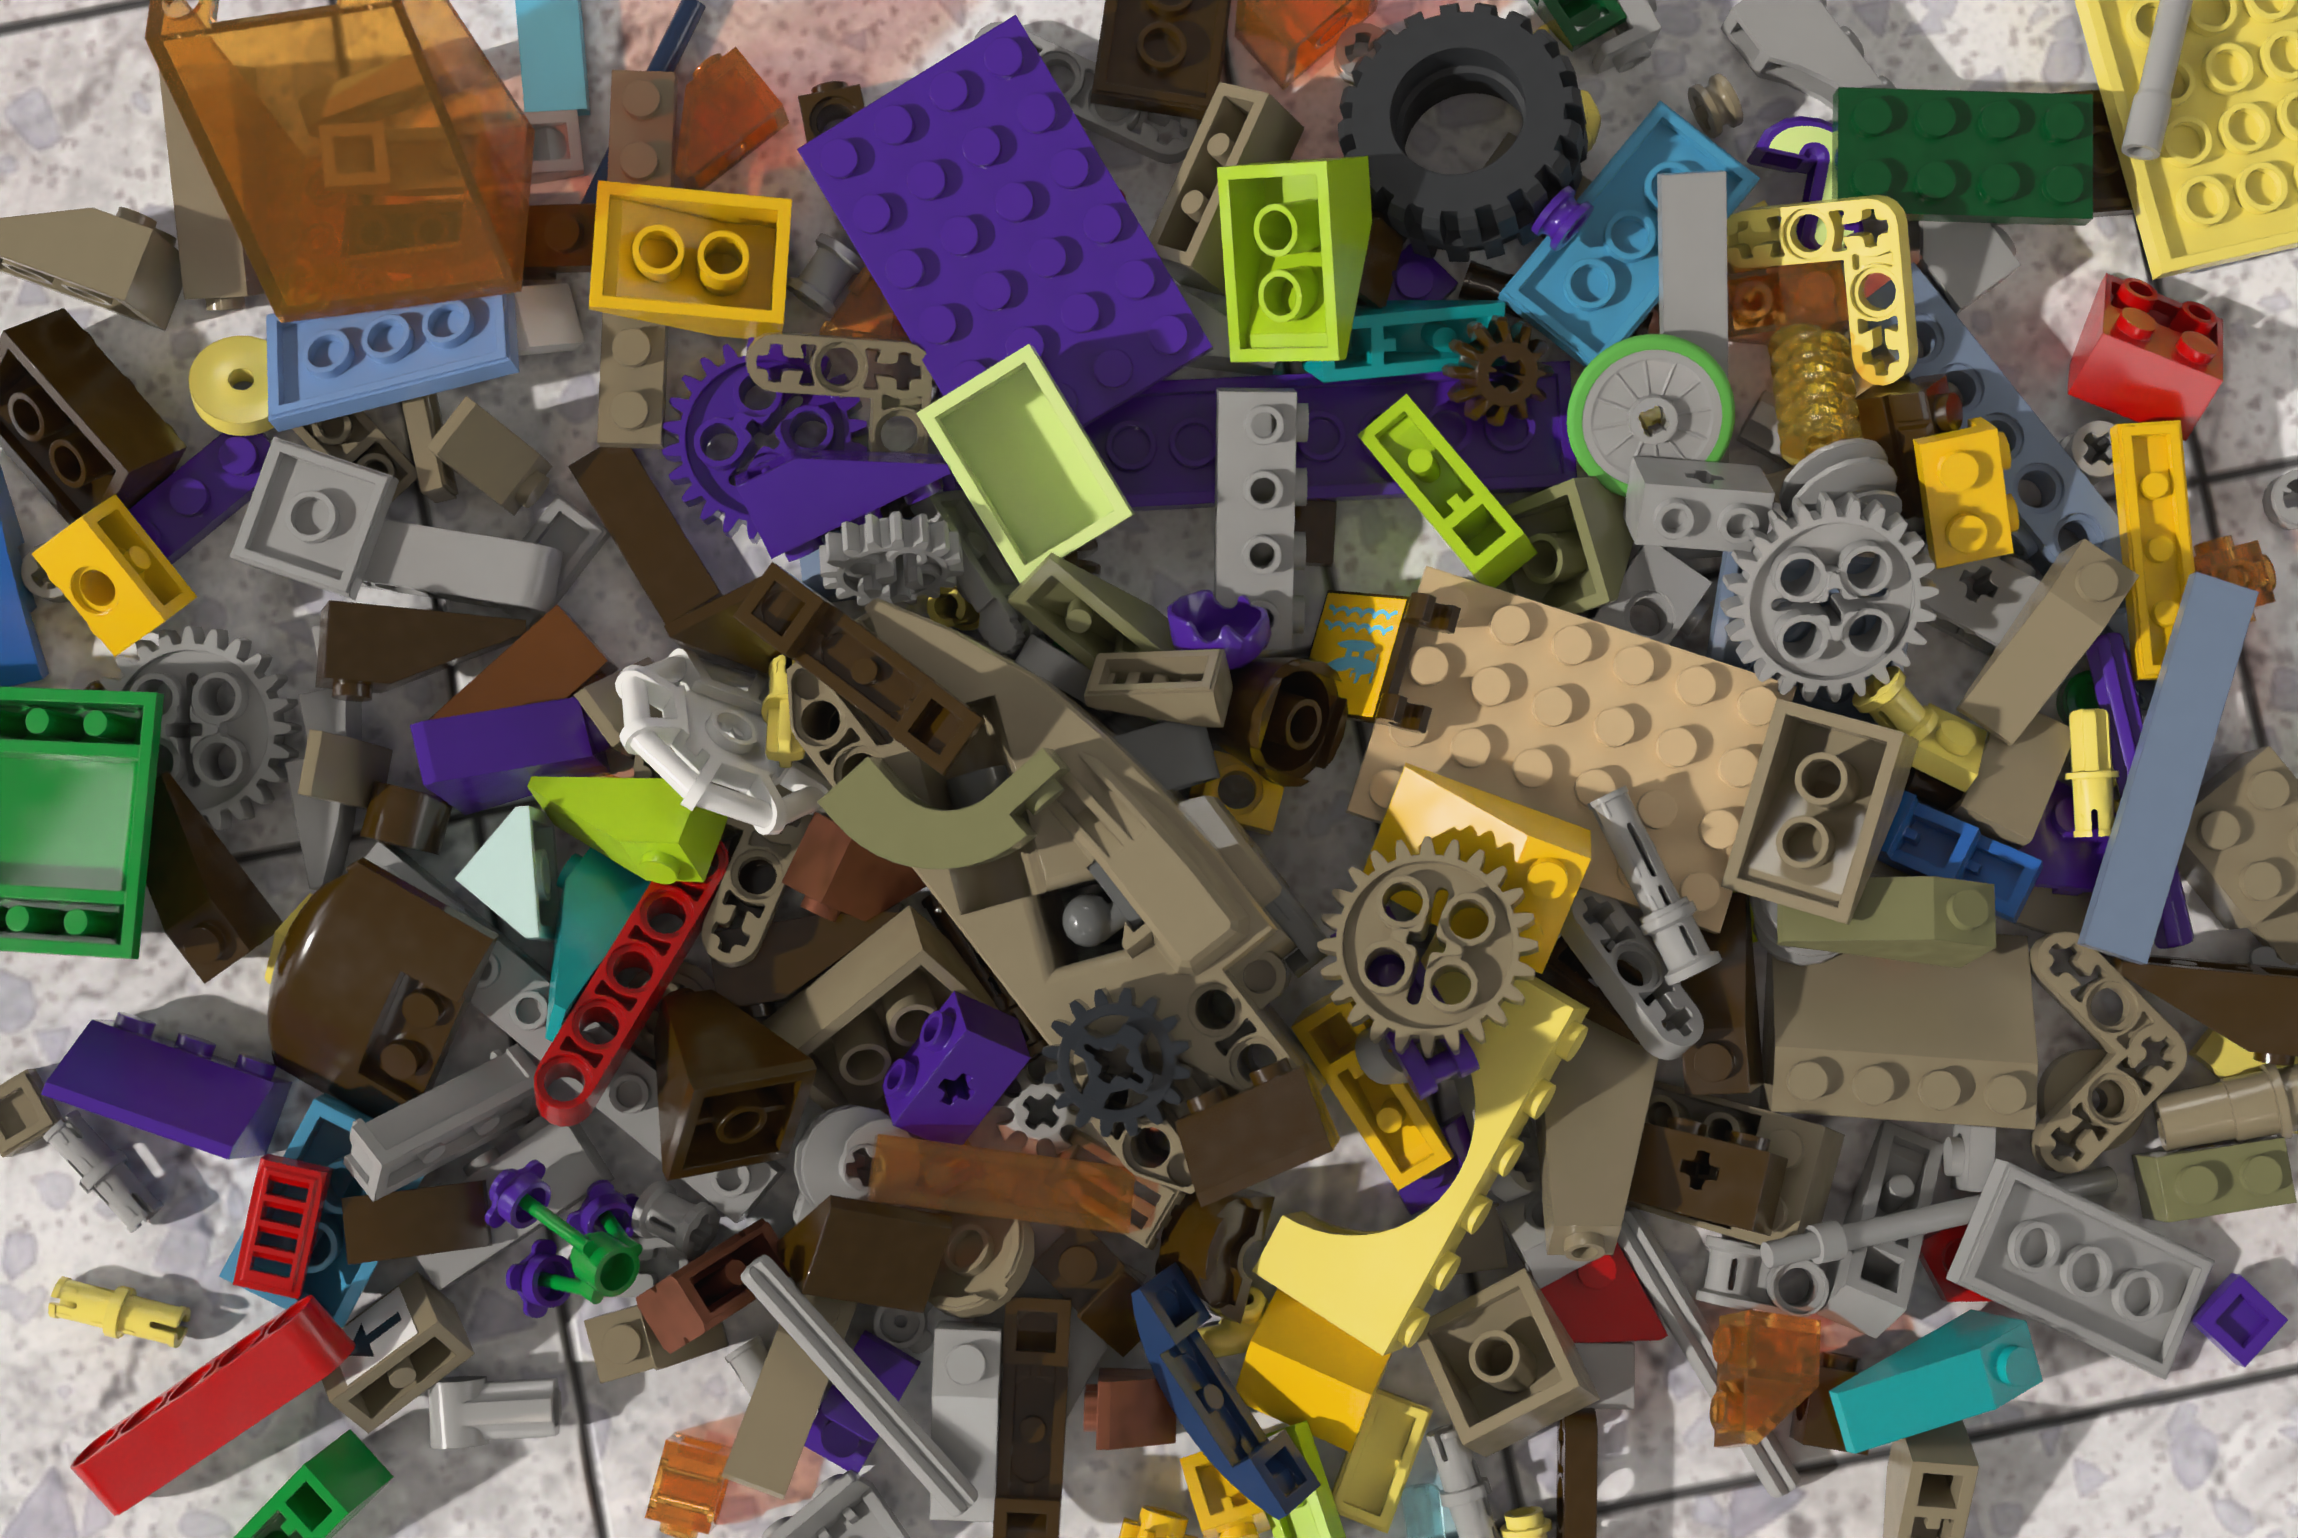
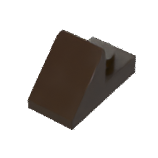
M1078 1218L1032 1265L1065 1299L1072 1300L1071 1306L1077 1311V1317L1124 1358L1141 1341L1134 1316L1131 1293L1141 1287L1143 1282Z

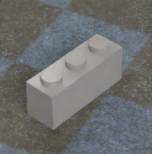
M540 1116L517 1132L522 1140L520 1144L503 1155H500L497 1148L494 1147L466 1164L462 1169L468 1178L460 1183L486 1180L488 1205L490 1208L492 1201L489 1198V1191L495 1178L505 1169L514 1168L519 1170L524 1168L530 1161L538 1160L546 1168L542 1180L551 1188V1198L547 1208L559 1216L587 1197V1189L592 1183L598 1180H608L611 1182L615 1178L580 1123L574 1126L560 1127L549 1123ZM537 1220L526 1228L518 1229L505 1221L499 1228L491 1227L492 1246L416 1257L439 1291L453 1286L543 1227L544 1224Z

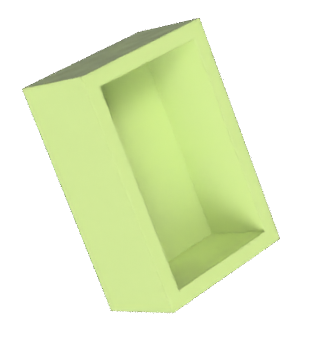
M1030 344L916 413L1019 583H1022L1050 553L1064 558L1135 515L1036 349Z

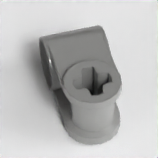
M1707 1235L1705 1245L1711 1249L1705 1285L1704 1288L1697 1289L1696 1300L1747 1311L1757 1309L1792 1317H1808L1817 1313L1825 1305L1829 1294V1282L1824 1271L1814 1262L1805 1260L1767 1268L1761 1258V1245ZM1801 1268L1809 1279L1807 1295L1798 1302L1786 1303L1779 1292L1781 1277L1788 1270Z

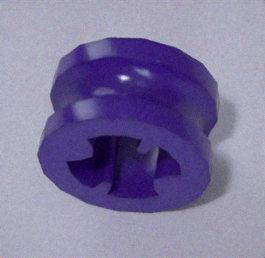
M1570 186L1562 189L1551 200L1536 219L1531 229L1537 236L1542 234L1548 235L1551 239L1549 247L1555 252L1562 249L1577 234L1594 209V206L1588 201L1582 204L1578 203L1574 198L1576 191Z

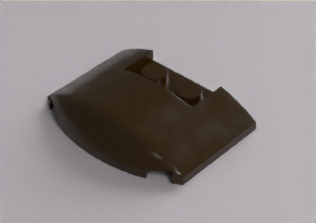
M362 857L345 868L348 873L322 885L310 897L290 926L274 966L269 990L267 1016L268 1034L272 1046L271 1053L273 1062L278 1068L320 1092L327 1093L376 1118L432 1090L499 934Z

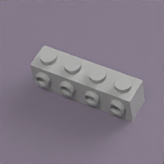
M1216 387L1213 594L1216 600L1224 607H1234L1237 604L1238 597L1246 595L1251 605L1265 608L1268 612L1272 636L1264 650H1292V634H1303L1305 625L1304 595H1293L1294 570H1305L1306 533L1294 532L1295 506H1306L1307 468H1296V442L1308 441V403H1297V392L1293 388Z

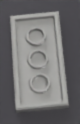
M1996 1158L1946 1279L2166 1380L2215 1260L2010 1162Z

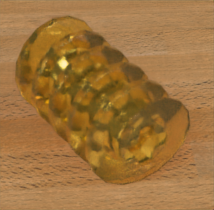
M1796 323L1781 327L1771 336L1767 347L1771 360L1772 389L1776 400L1774 406L1778 419L1777 431L1781 441L1779 445L1780 452L1785 461L1790 465L1796 466L1799 461L1818 448L1838 440L1861 438L1862 428L1860 421L1857 420L1860 413L1857 400L1854 399L1857 391L1855 382L1852 379L1854 369L1849 358L1851 354L1849 340L1841 333L1823 330L1821 327L1813 324Z

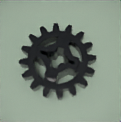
M1127 986L1123 988L1119 1001L1113 1002L1111 995L1105 987L1095 990V1007L1092 1009L1081 999H1075L1069 1003L1072 1014L1076 1018L1073 1023L1062 1019L1053 1021L1051 1027L1062 1037L1061 1044L1043 1047L1042 1054L1050 1059L1057 1060L1058 1069L1043 1076L1045 1084L1061 1083L1065 1090L1054 1103L1057 1109L1065 1108L1073 1103L1080 1109L1075 1120L1077 1127H1084L1095 1117L1100 1119L1101 1136L1110 1137L1117 1126V1122H1124L1125 1129L1131 1137L1141 1133V1116L1146 1115L1157 1126L1166 1120L1165 1112L1160 1105L1163 1100L1176 1105L1182 1103L1185 1096L1178 1088L1173 1086L1175 1079L1190 1078L1193 1076L1194 1069L1185 1064L1178 1063V1054L1185 1052L1193 1046L1191 1040H1174L1171 1031L1182 1020L1178 1014L1163 1020L1156 1015L1161 998L1154 995L1142 1006L1135 1004V988ZM1121 1015L1129 1017L1119 1032L1104 1035L1100 1031L1092 1030L1088 1027L1097 1019L1105 1016ZM1152 1033L1156 1037L1162 1051V1072L1160 1068L1151 1064L1146 1042ZM1124 1045L1130 1050L1127 1054L1126 1062L1134 1068L1133 1072L1136 1074L1125 1071L1113 1078L1107 1073L1110 1061L1103 1056V1051L1100 1049L1111 1052ZM1074 1054L1085 1061L1089 1082L1085 1089L1082 1088L1076 1077ZM1130 1088L1140 1095L1145 1094L1148 1096L1143 1102L1130 1107L1107 1106L1116 1092Z

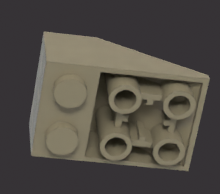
M1654 1080L1645 1123L1666 1128L1668 1117L1674 1116L1708 1125L1705 1137L1729 1142L1731 1130L1771 1140L1768 1152L1787 1158V1167L1771 1236L1692 1216L1686 1217L1627 1200L1626 1206L1636 1207L1642 1211L1758 1245L1766 1241L1802 1234L1808 1225L1822 1222L1843 1145L1844 1134L1822 1125L1711 1095H1685V1088ZM1701 1165L1698 1177L1717 1181L1720 1168Z

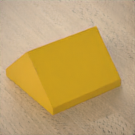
M1277 1288L1250 1340L1235 1389L1246 1406L1290 1426L1307 1420L1313 1436L1351 1453L1393 1352L1382 1356Z

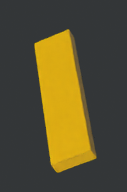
M2181 420L2116 424L2110 428L2122 564L2139 575L2125 596L2134 682L2157 680L2188 576L2195 572Z

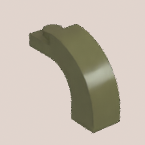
M1041 748L986 798L969 807L949 811L934 807L917 797L883 758L868 756L818 801V804L851 839L879 857L914 868H967L990 863L1010 855L1038 836L1021 814L1028 809L1035 816L1056 800L1065 790L1059 783V780L1071 769L1053 749Z

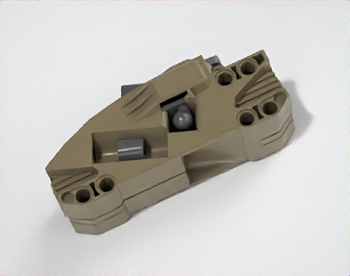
M880 598L872 600L864 607L867 613L855 621L915 664L986 721L946 776H944L892 738L887 730L795 662L787 669L790 728L796 740L832 787L837 785L868 756L883 758L917 797L934 807L949 811L969 807L986 798L1041 748L1053 749L1071 769L1059 780V783L1065 790L1037 815L1033 816L1028 809L1021 814L1038 836L1010 855L979 866L959 869L912 868L1049 1045L1061 1044L1062 1037L1051 1027L1054 1020L1062 1019L1073 1023L1076 1019L1072 1014L1069 1003L1075 999H1081L1092 1009L1095 1007V990L1105 987L1111 995L1113 1002L1119 1001V996L1124 987H1134L1136 994L1135 1004L1142 1006L1150 997L1156 995L1161 998L1160 1006L1156 1013L1161 1020L1172 1015H1179L1182 1020L1171 1031L1174 1040H1191L1193 1047L1178 1054V1063L1185 1064L1194 1069L1193 1076L1190 1078L1175 1079L1173 1086L1178 1088L1185 1096L1182 1103L1176 1105L1163 1100L1160 1105L1165 1112L1166 1120L1158 1126L1150 1121L1146 1115L1141 1116V1133L1130 1137L1125 1129L1124 1122H1117L1113 1134L1110 1137H1103V1139L1123 1165L1134 1175L1189 1194L1194 1193L1195 1189L1175 1122L1182 1116L1190 1113L1185 1102L1188 1099L1220 1085H1224L1228 1096L1254 1086L1249 1076V1073L1259 1069L1252 1057L1254 1044L1268 1046L1274 1052L1277 1061L1287 1057L1292 1069L1308 1063L1320 1092L1327 1084L1303 1045L1270 1004L1288 988L1292 977L1291 971L1297 978H1300L1328 956L1317 948V942L1327 939V937L1291 892L1288 883L1219 798L1203 795L1185 800L1178 792V790L1220 778L1207 727L1166 721L1118 735L1078 699L1060 690L1050 681L1019 665L1014 659L995 651L989 645ZM1097 883L1106 892L1098 895L1081 894L1073 898L1066 907H1064L1061 896L1062 892ZM1123 939V950L1079 962L1075 944L1083 947H1094L1101 943H1115ZM1296 948H1299L1288 958H1286V956L1289 955L1292 951H1294ZM1217 989L1226 992L1235 1004V1015L1232 1021L1222 1019L1213 1008L1212 999ZM1121 1015L1105 1016L1097 1019L1088 1027L1092 1030L1096 1029L1104 1035L1119 1032L1129 1017ZM1152 1033L1146 1042L1151 1064L1160 1068L1162 1072V1051L1156 1037ZM1124 1045L1111 1052L1100 1049L1103 1051V1056L1110 1061L1107 1073L1111 1077L1113 1074L1119 1075L1125 1071L1136 1074L1133 1072L1134 1068L1126 1062V1057L1130 1050ZM1074 1054L1076 1077L1082 1088L1085 1089L1089 1082L1085 1061ZM1130 1088L1128 1089V1099L1122 1098L1116 1093L1107 1106L1130 1107L1143 1102L1148 1096L1145 1094L1140 1095ZM1093 1117L1090 1122L1101 1135L1100 1119ZM1152 1127L1161 1130L1167 1136L1170 1142V1151L1161 1149L1155 1144L1151 1134Z

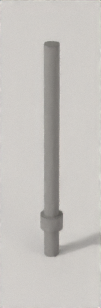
M2109 1166L2047 1179V1181L2083 1198L2114 1192L2118 1187L2117 1175ZM1981 1194L1840 1225L1836 1220L1808 1225L1802 1234L1763 1242L1760 1247L1761 1258L1767 1268L1810 1259L1815 1264H1823L1844 1259L1850 1250L1967 1225Z

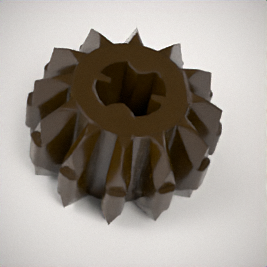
M1493 315L1488 328L1480 322H1470L1467 324L1469 344L1456 339L1449 342L1451 351L1461 355L1459 362L1448 363L1441 368L1443 375L1460 379L1448 391L1449 399L1456 403L1466 401L1464 406V415L1477 421L1486 415L1488 423L1494 426H1503L1508 412L1519 420L1528 418V406L1525 399L1528 397L1539 402L1547 399L1544 390L1536 387L1538 378H1548L1555 373L1552 366L1537 362L1549 348L1546 341L1541 339L1530 340L1532 326L1530 324L1517 321V323L1510 327L1508 318L1505 316ZM1496 359L1506 361L1507 365L1506 369H1499V372L1504 374V377L1498 383L1489 380V372L1497 371V369L1491 367Z

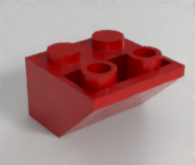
M2106 273L2100 283L2069 364L2067 394L2138 423L2181 420L2182 439L2186 441L2223 382V319L2217 317L2211 309L2198 302L2185 301L2181 303L2158 294L2150 284L2140 279L2126 278L2123 280Z

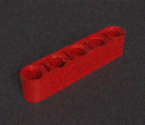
M721 840L711 863L716 871L712 876L706 878L704 882L676 881L672 884H659L651 881L538 1064L534 1074L536 1106L541 1116L549 1123L566 1127L583 1122L592 1113L702 931L704 920L729 866L728 851ZM669 913L680 918L684 925L673 933L663 934L655 931L649 925V922L655 916ZM629 967L641 968L651 977L644 986L632 989L623 987L615 978L622 970ZM594 1022L609 1023L617 1030V1035L611 1041L597 1045L589 1043L581 1034L588 1025ZM570 1077L579 1081L584 1088L578 1097L570 1101H558L547 1093V1089L553 1081L559 1078Z
M313 1295L305 1296L96 1438L75 1458L70 1468L114 1516L120 1515L324 1379L349 1357L356 1344Z

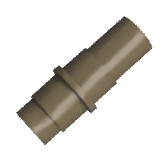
M2265 1063L2261 1065V1071L2221 1078L2218 1083L2161 1093L2152 1102L2158 1134L2165 1152L2233 1139L2235 1142L2272 1135L2285 1137V1140L2291 1139L2293 1131H2298V1064L2277 1068L2276 1065Z

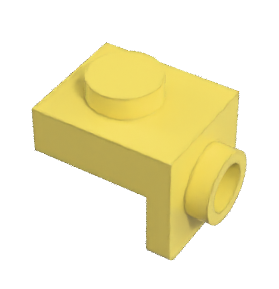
M1929 703L1928 707L1932 708L1939 716L1938 723L1933 731L1918 743L1912 767L1966 793L1978 776L1987 731Z

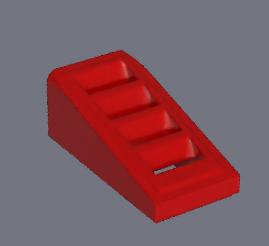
M266 1154L261 1157L253 1186L233 1285L295 1299L301 1298L333 1168L272 1154ZM275 1182L308 1189L306 1200L272 1193ZM268 1207L303 1214L301 1226L266 1218ZM262 1232L297 1239L295 1251L261 1244ZM256 1257L291 1264L290 1277L254 1270Z

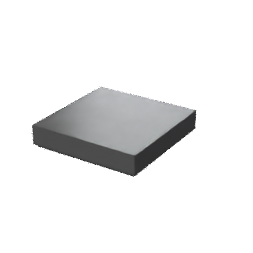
M273 437L230 558L356 601L399 480L392 475Z

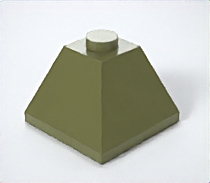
M1596 476L1570 479L1503 506L1526 534L1538 553L1498 585L1496 589L1576 615L1617 601L1634 542L1623 518L1625 497L1607 490Z

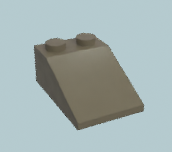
M92 207L0 218V272L164 331L167 328L183 288L179 250L174 247L177 239L155 228L157 224L155 220L137 211L119 207L115 216Z
M1777 698L1721 887L1850 925L1901 803L1919 740L1905 732Z

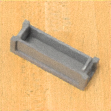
M517 1043L507 1048L505 1053H502L499 1049L491 1052L489 1061L366 1123L361 1118L353 1121L349 1137L352 1149L351 1153L344 1157L343 1164L373 1202L537 1117L539 1110L536 1106L534 1074L537 1066Z

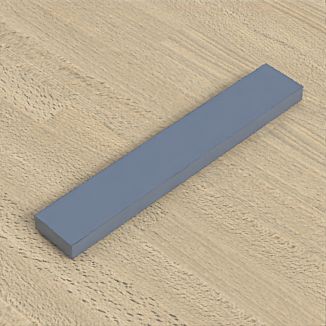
M2194 572L2188 576L2078 939V945L2139 965L2148 963L2259 594L2258 591L2199 572Z

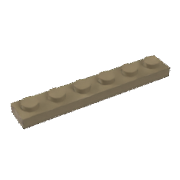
M612 70L607 181L674 188L678 79L675 72ZM602 312L597 443L600 447L664 449L665 431L662 425L665 422L669 326Z

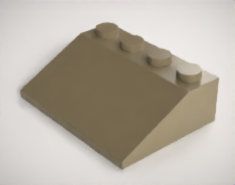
M1996 934V948L1962 968L1839 953L1824 963L1799 966L1780 961L1767 951L1762 1042L1764 1084L1760 1086L1759 1109L1770 1112L2036 1130L2038 1054L2028 936Z

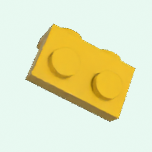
M1982 417L1968 419V428L1913 439L1929 557L1935 563L1936 569L2014 553L2011 532L2018 531L2019 515L2014 497L2011 493L2006 494L2003 470L2011 468L2010 447L2004 432H1998L1994 425Z

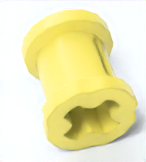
M1898 666L1886 667L1890 678V683L1886 685L1874 675L1866 679L1865 695L1860 697L1855 692L1852 698V703L1859 712L1869 713L1879 726L1905 732L1919 740V742L1933 731L1938 723L1939 716L1927 705L1922 706L1904 685L1906 676Z

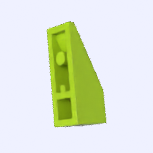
M1407 394L1357 434L1479 583L1496 588L1538 553L1522 529Z
M531 776L527 785L532 795L556 827L644 880L659 884H672L676 881L704 882L728 820L727 816L695 806L693 811L681 805L683 797L663 778Z

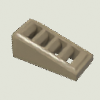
M1224 649L1099 653L1092 668L1084 699L1087 707L1193 726L1223 727L1233 686ZM1117 678L1126 679L1125 684H1116Z

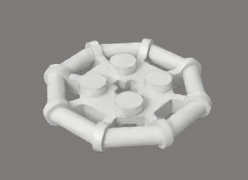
M678 648L670 654L669 658L646 666L630 665L625 667L618 675L615 687L616 692L622 699L624 728L620 733V741L629 754H639L683 797L681 805L693 811L695 806L752 824L757 832L762 835H777L784 829L786 824L808 814L814 815L815 812L825 813V810L818 804V801L833 788L806 751L804 758L793 761L791 768H780L779 761L769 760L766 757L767 724L762 718L761 707L763 700L769 695V689L766 687L768 680L758 673L755 678H751L701 660L694 650ZM649 704L662 711L663 718L650 717ZM780 784L793 793L781 797L775 786Z

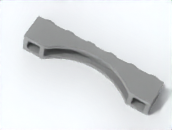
M1742 0L1732 7L1721 26V30L1757 77L1788 85L1820 100L1832 110L1833 94L1838 87L1896 89L1888 78L1876 75L1864 59V49L1860 40L1851 29L1838 25L1826 9V0ZM1907 221L1911 264L1914 262L1956 315L2004 281L2021 266L2015 257L2016 248L2013 241L1997 225L1969 222Z

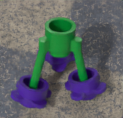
M532 1160L519 1170L514 1168L505 1169L495 1178L489 1191L492 1205L485 1215V1222L492 1228H499L507 1221L515 1228L522 1229L538 1220L573 1246L570 1262L567 1258L556 1255L557 1247L552 1240L538 1239L533 1243L531 1253L519 1264H512L506 1273V1285L510 1290L517 1291L523 1300V1312L525 1315L532 1318H541L547 1313L548 1308L558 1307L563 1304L571 1293L581 1295L593 1304H599L604 1296H618L630 1288L637 1278L640 1268L638 1256L643 1250L642 1245L631 1238L634 1233L631 1224L632 1213L639 1199L638 1195L634 1193L624 1195L614 1190V1186L610 1181L598 1180L588 1187L587 1197L579 1210L570 1213L567 1220L564 1221L547 1208L551 1198V1188L542 1180L546 1168L540 1161Z

